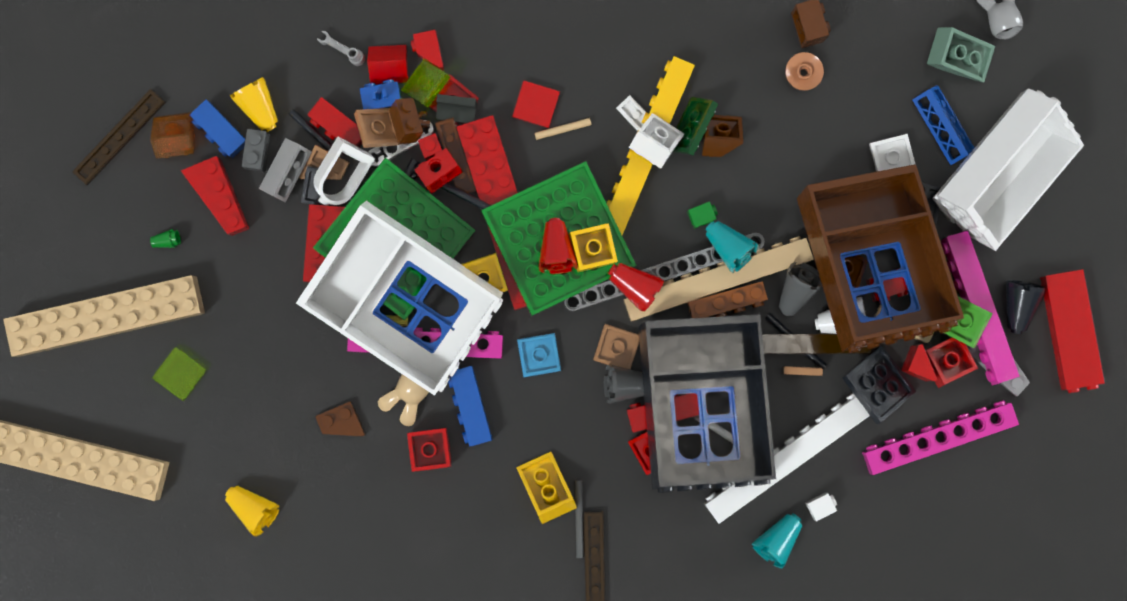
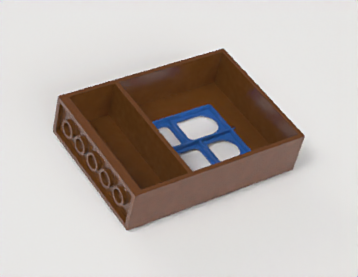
M916 164L807 185L797 197L842 352L849 350V353L860 351L862 347L872 349L878 347L880 343L891 345L899 339L909 341L915 339L917 335L927 337L933 335V332L936 331L946 333L951 331L952 327L958 326V322L964 319ZM890 248L895 249L900 269L880 272L874 253ZM864 254L867 257L874 283L854 288L851 284L845 258ZM898 277L904 278L911 300L907 310L897 311L890 306L883 285L884 280ZM875 292L878 294L881 303V311L876 317L864 316L858 307L856 297Z

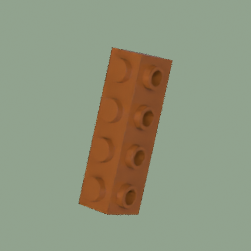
M763 281L690 301L687 303L691 318H708L713 315L715 317L727 316V311L734 310V313L745 311V306L752 305L753 308L764 305L763 301L768 300Z

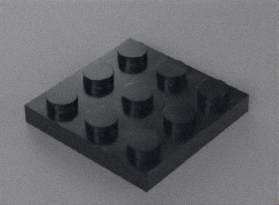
M883 346L875 349L842 377L876 424L883 422L916 393V390Z

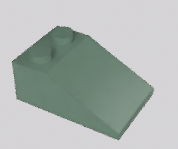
M952 27L937 28L927 64L942 71L984 83L995 46Z

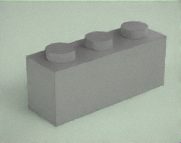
M285 138L259 189L286 203L312 151Z

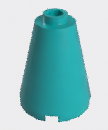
M713 221L706 228L707 238L731 273L741 270L752 259L750 257L752 251L756 253L759 249L757 242L720 221Z
M793 513L791 515L786 514L752 543L753 549L767 562L768 560L774 561L773 565L775 567L783 569L802 528L800 523L802 520Z

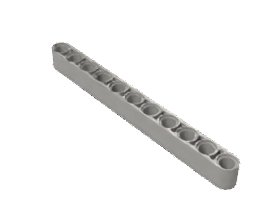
M752 233L746 235L750 239L752 237L758 238L760 241L759 249L763 247L765 241L761 234ZM710 247L641 271L658 276L665 282L723 262V260L716 259L714 257L715 248ZM702 255L705 258V264L698 265L695 261L696 256ZM684 261L687 264V270H678L677 263ZM661 267H666L669 270L668 277L660 276L659 269ZM607 281L573 296L579 301L577 307H570L568 299L565 300V306L569 311H577L624 294L611 281ZM612 285L615 288V293L610 296L606 295L604 292L605 286ZM587 292H595L597 299L592 302L586 299Z

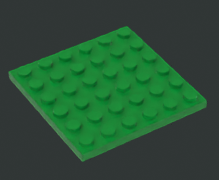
M385 157L314 245L313 249L326 258L360 205L365 201L452 259L475 232V229ZM407 267L398 280L397 285L410 295L416 296L427 278L414 268ZM390 293L383 303L403 320L415 308L395 293Z
M586 161L481 210L531 316L596 286L610 277L608 272L612 265L577 272V269L572 267L571 272L562 274H550V270H545V273L539 271L545 223L549 222L551 218H560L561 221H564L568 234L573 231L609 223L618 260L615 265L622 263L630 267L637 266Z

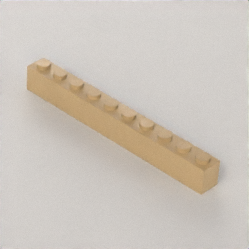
M798 236L790 239L789 244L783 245L781 242L772 245L771 250L765 251L763 248L756 253L753 252L754 256H751L752 259L738 272L734 271V273H731L725 263L721 262L717 264L718 268L711 270L710 267L699 270L700 274L692 276V273L681 276L682 280L676 282L673 279L665 281L659 293L657 292L654 296V301L645 312L640 311L626 298L623 301L630 321L632 322L786 270L793 262H797L796 265L812 261L814 258L807 238L801 239Z

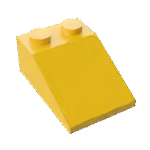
M552 452L516 467L542 524L577 508Z

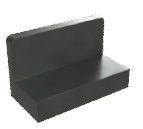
M437 94V120L443 121L454 118V121L459 123L474 121L476 99Z

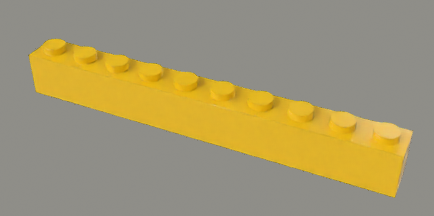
M675 56L672 61H667L664 71L667 72L665 78H660L656 87L659 89L657 96H652L649 106H652L650 113H645L641 123L644 124L653 113L670 124L694 69V64ZM632 149L629 150L626 157L630 159L627 166L623 165L620 171L621 181L620 183H615L611 192L615 195L612 201L608 200L607 206L621 235L624 233L653 165L649 160L635 153Z

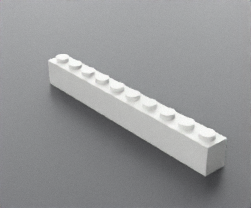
M854 393L847 396V401L842 405L838 403L831 408L832 412L827 416L822 414L815 419L816 423L813 426L807 425L799 431L801 433L799 436L788 438L784 442L785 446L780 449L778 447L773 449L776 479L770 480L771 484L754 486V482H751V485L745 487H735V484H732V487L722 488L723 490L718 494L713 492L706 497L707 501L704 504L719 524L869 417L870 415Z

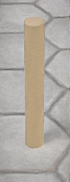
M590 118L535 132L536 140L583 128L590 126L591 121Z

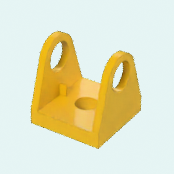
M496 253L461 264L477 276L480 273H487L489 275V280L487 281L489 284L501 292L508 291Z

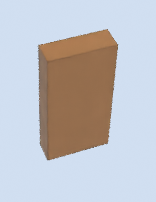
M784 366L782 367L781 374L823 376V369Z

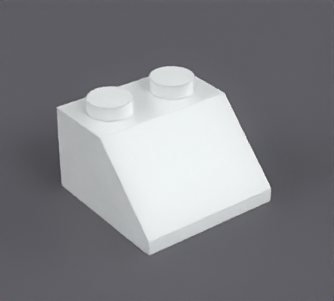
M652 113L636 134L629 148L649 160L653 165L662 168L684 136V133Z

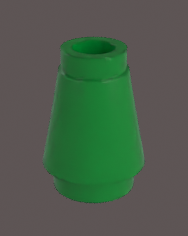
M170 229L152 236L150 242L153 248H176L177 245L181 244V237L178 230Z

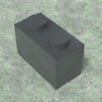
M247 129L242 167L244 169L265 172L270 134L266 131Z

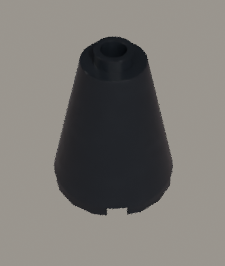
M1007 280V327L1011 329L1012 333L1022 334L1023 331L1028 330L1045 293L1044 286L1030 282L1022 283V281Z

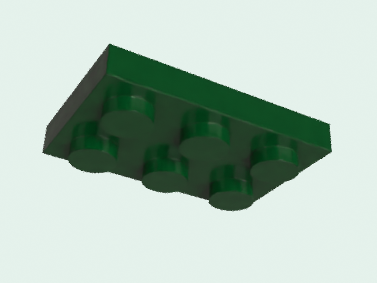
M690 98L676 129L684 133V136L674 149V152L694 155L703 135L707 131L711 118L715 114L718 103L708 99Z

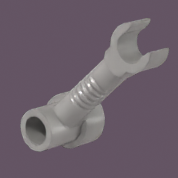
M322 31L326 35L325 40L317 38L322 45H329L347 55L353 65L360 66L365 62V55L362 51L339 43L326 31Z

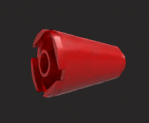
M551 218L549 222L545 223L539 271L545 273V270H550V274L571 272L572 267L578 268V263L565 222L561 221L560 218Z
M622 263L613 264L608 272L610 275L609 280L642 312L649 308L655 299L654 296L657 292L659 293L664 283V280L658 276Z

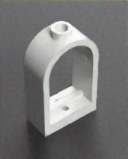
M338 136L314 176V187L320 195L318 201L328 206L329 204L340 205L351 199L375 158L369 152ZM341 152L360 161L342 191L333 195L323 193V183Z

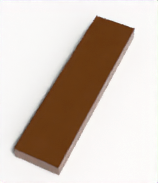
M454 118L435 123L443 150L447 148L462 170V173L453 179L455 187L466 193L477 191Z

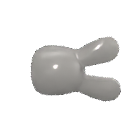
M976 0L988 13L990 30L994 37L1006 40L1014 37L1022 30L1023 19L1015 5V0H1002L1003 2L996 3L995 0Z

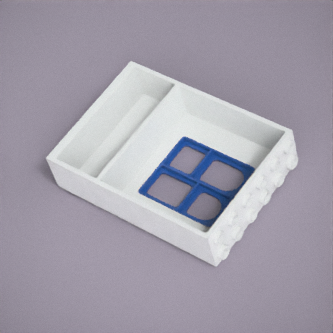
M365 201L360 205L296 304L435 396L438 391L442 392L450 379L448 375L452 377L458 369L459 359L463 361L469 353L470 343L473 345L476 343L482 332L480 330L481 327L484 329L487 327L493 316L491 315L492 311L496 313L502 305L503 299L501 297L503 292ZM407 267L414 268L427 278L416 296L410 295L397 285L398 280ZM434 284L441 286L457 298L459 309L454 315L450 317L440 315L423 303V299ZM390 293H395L417 309V313L407 327H402L380 312V307ZM424 316H429L440 325L441 335L437 341L425 342L414 335L415 328Z

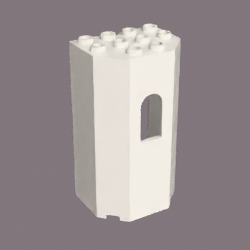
M1029 88L1021 92L932 198L948 220L953 224L956 223L963 229V232L968 230L971 238L994 251L999 248L1084 146L1080 139L1081 136L1073 128L1074 124L1067 118L1068 114L1060 106L1061 102L1055 97L1049 98L1039 90L1034 91Z

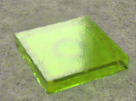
M423 59L401 90L428 108L448 82L450 76Z
M174 347L152 379L184 401L206 372V369L177 347Z

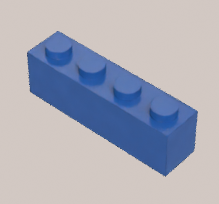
M473 366L458 369L452 377L448 376L450 378L448 383L450 388H454L453 402L455 406H459L458 420L460 425L463 424L465 432H462L465 444L469 443L470 447L492 441Z

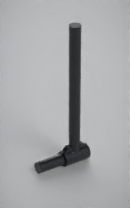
M411 158L404 173L412 179L419 177L415 169L419 166L420 162ZM448 183L440 187L481 209L491 206Z

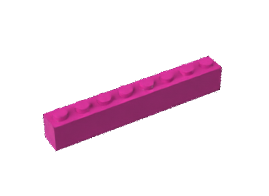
M968 230L942 239V249L948 260L949 271L952 272L954 277V287L959 291L960 297L993 313L977 343L980 351V360L987 370V380L993 386L1020 377Z

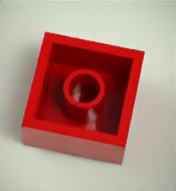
M953 337L926 350L937 377L935 383L938 388L978 369L966 344Z
M447 428L407 433L412 472L452 466Z

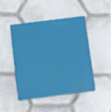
M555 333L517 339L523 377L561 371Z

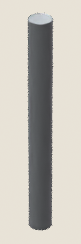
M575 480V504L577 507L575 509L576 558H584L583 480Z

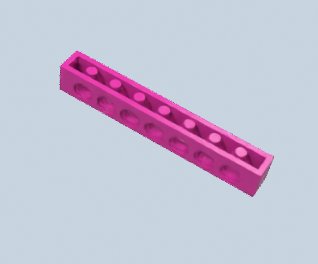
M415 328L414 335L420 339L428 336L431 342L437 341L441 335V329L430 328V332H422L423 328ZM488 331V335L480 334L474 345L470 343L469 346L471 348L466 357L502 359L503 335H499V331ZM348 338L347 351L368 352ZM481 339H486L489 343L488 348L485 350H481L478 347V342Z
M1002 400L993 403L994 407L992 408L981 407L976 409L975 414L969 415L964 413L958 415L957 420H943L939 422L940 426L932 428V425L923 427L921 432L903 434V438L899 440L895 438L884 441L885 444L878 447L877 444L866 447L867 451L862 452L869 474L875 475L1017 426L1019 423L1012 403H1005ZM993 413H996L998 416L996 423H992L990 420V416ZM975 419L980 422V426L976 430L972 427V422ZM957 425L962 429L961 434L958 436L954 434V428ZM939 431L944 435L941 442L936 440V434ZM920 438H924L926 442L923 448H919L917 445ZM905 444L907 452L902 455L899 452V447ZM884 450L889 452V458L886 461L881 459V453Z

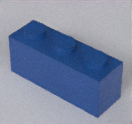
M207 99L190 114L193 118L191 122L199 130L203 128L206 132L204 136L212 144L216 142L220 146L218 150L225 157L230 156L234 158L245 147L246 139Z

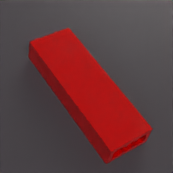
M1084 270L1040 277L1041 285L1045 287L1044 301L1061 390H1068V393L1079 392L1081 387H1087V390L1099 388V384H1104L1105 382Z

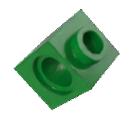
M710 201L687 211L694 229L717 220V209L715 205H711Z

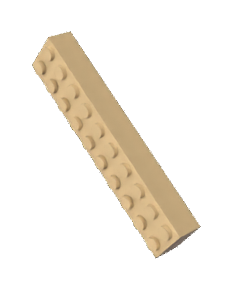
M190 275L9 317L3 320L11 357H21L205 314L197 276Z
M0 420V463L152 501H157L161 498L170 462Z

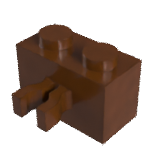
M413 98L395 99L389 109L398 144L416 143L423 133L422 128L429 127L430 121L420 119L427 116V111H421L418 114Z

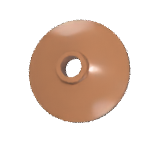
M802 52L794 55L788 61L785 74L788 82L794 88L806 91L815 88L821 82L824 68L817 56ZM806 70L807 75L802 76L800 71Z

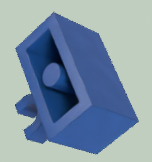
M394 80L383 81L381 85L369 83L365 84L364 88H360L363 109L390 108L395 99H402L399 84L394 82Z

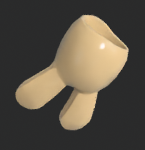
M402 374L395 389L378 400V406L382 411L386 412L391 410L400 399L405 401L406 405L400 416V422L405 426H412L416 420L418 404L429 392Z

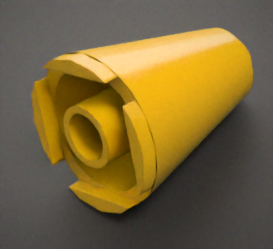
M263 77L230 95L231 99L261 131L265 129L266 132H269L277 127L275 123L278 122Z
M240 486L230 487L225 494V501L254 537L261 535L264 532L261 529L265 526L269 528L279 513V509H277L279 507L278 504Z

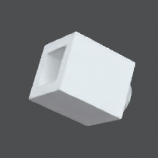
M826 492L805 502L815 521L837 511L835 508L837 502L834 496H829Z

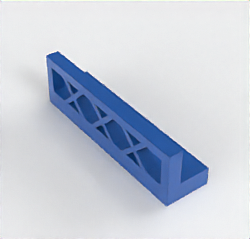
M938 85L912 99L950 165L972 152L975 147ZM927 96L930 102L929 108L923 107L920 99ZM932 114L938 115L940 119L939 125L931 121ZM941 130L948 132V141L942 140L940 136ZM951 146L957 148L960 156L955 159L950 153Z

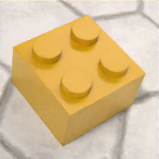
M609 223L569 233L578 263L577 272L618 262Z

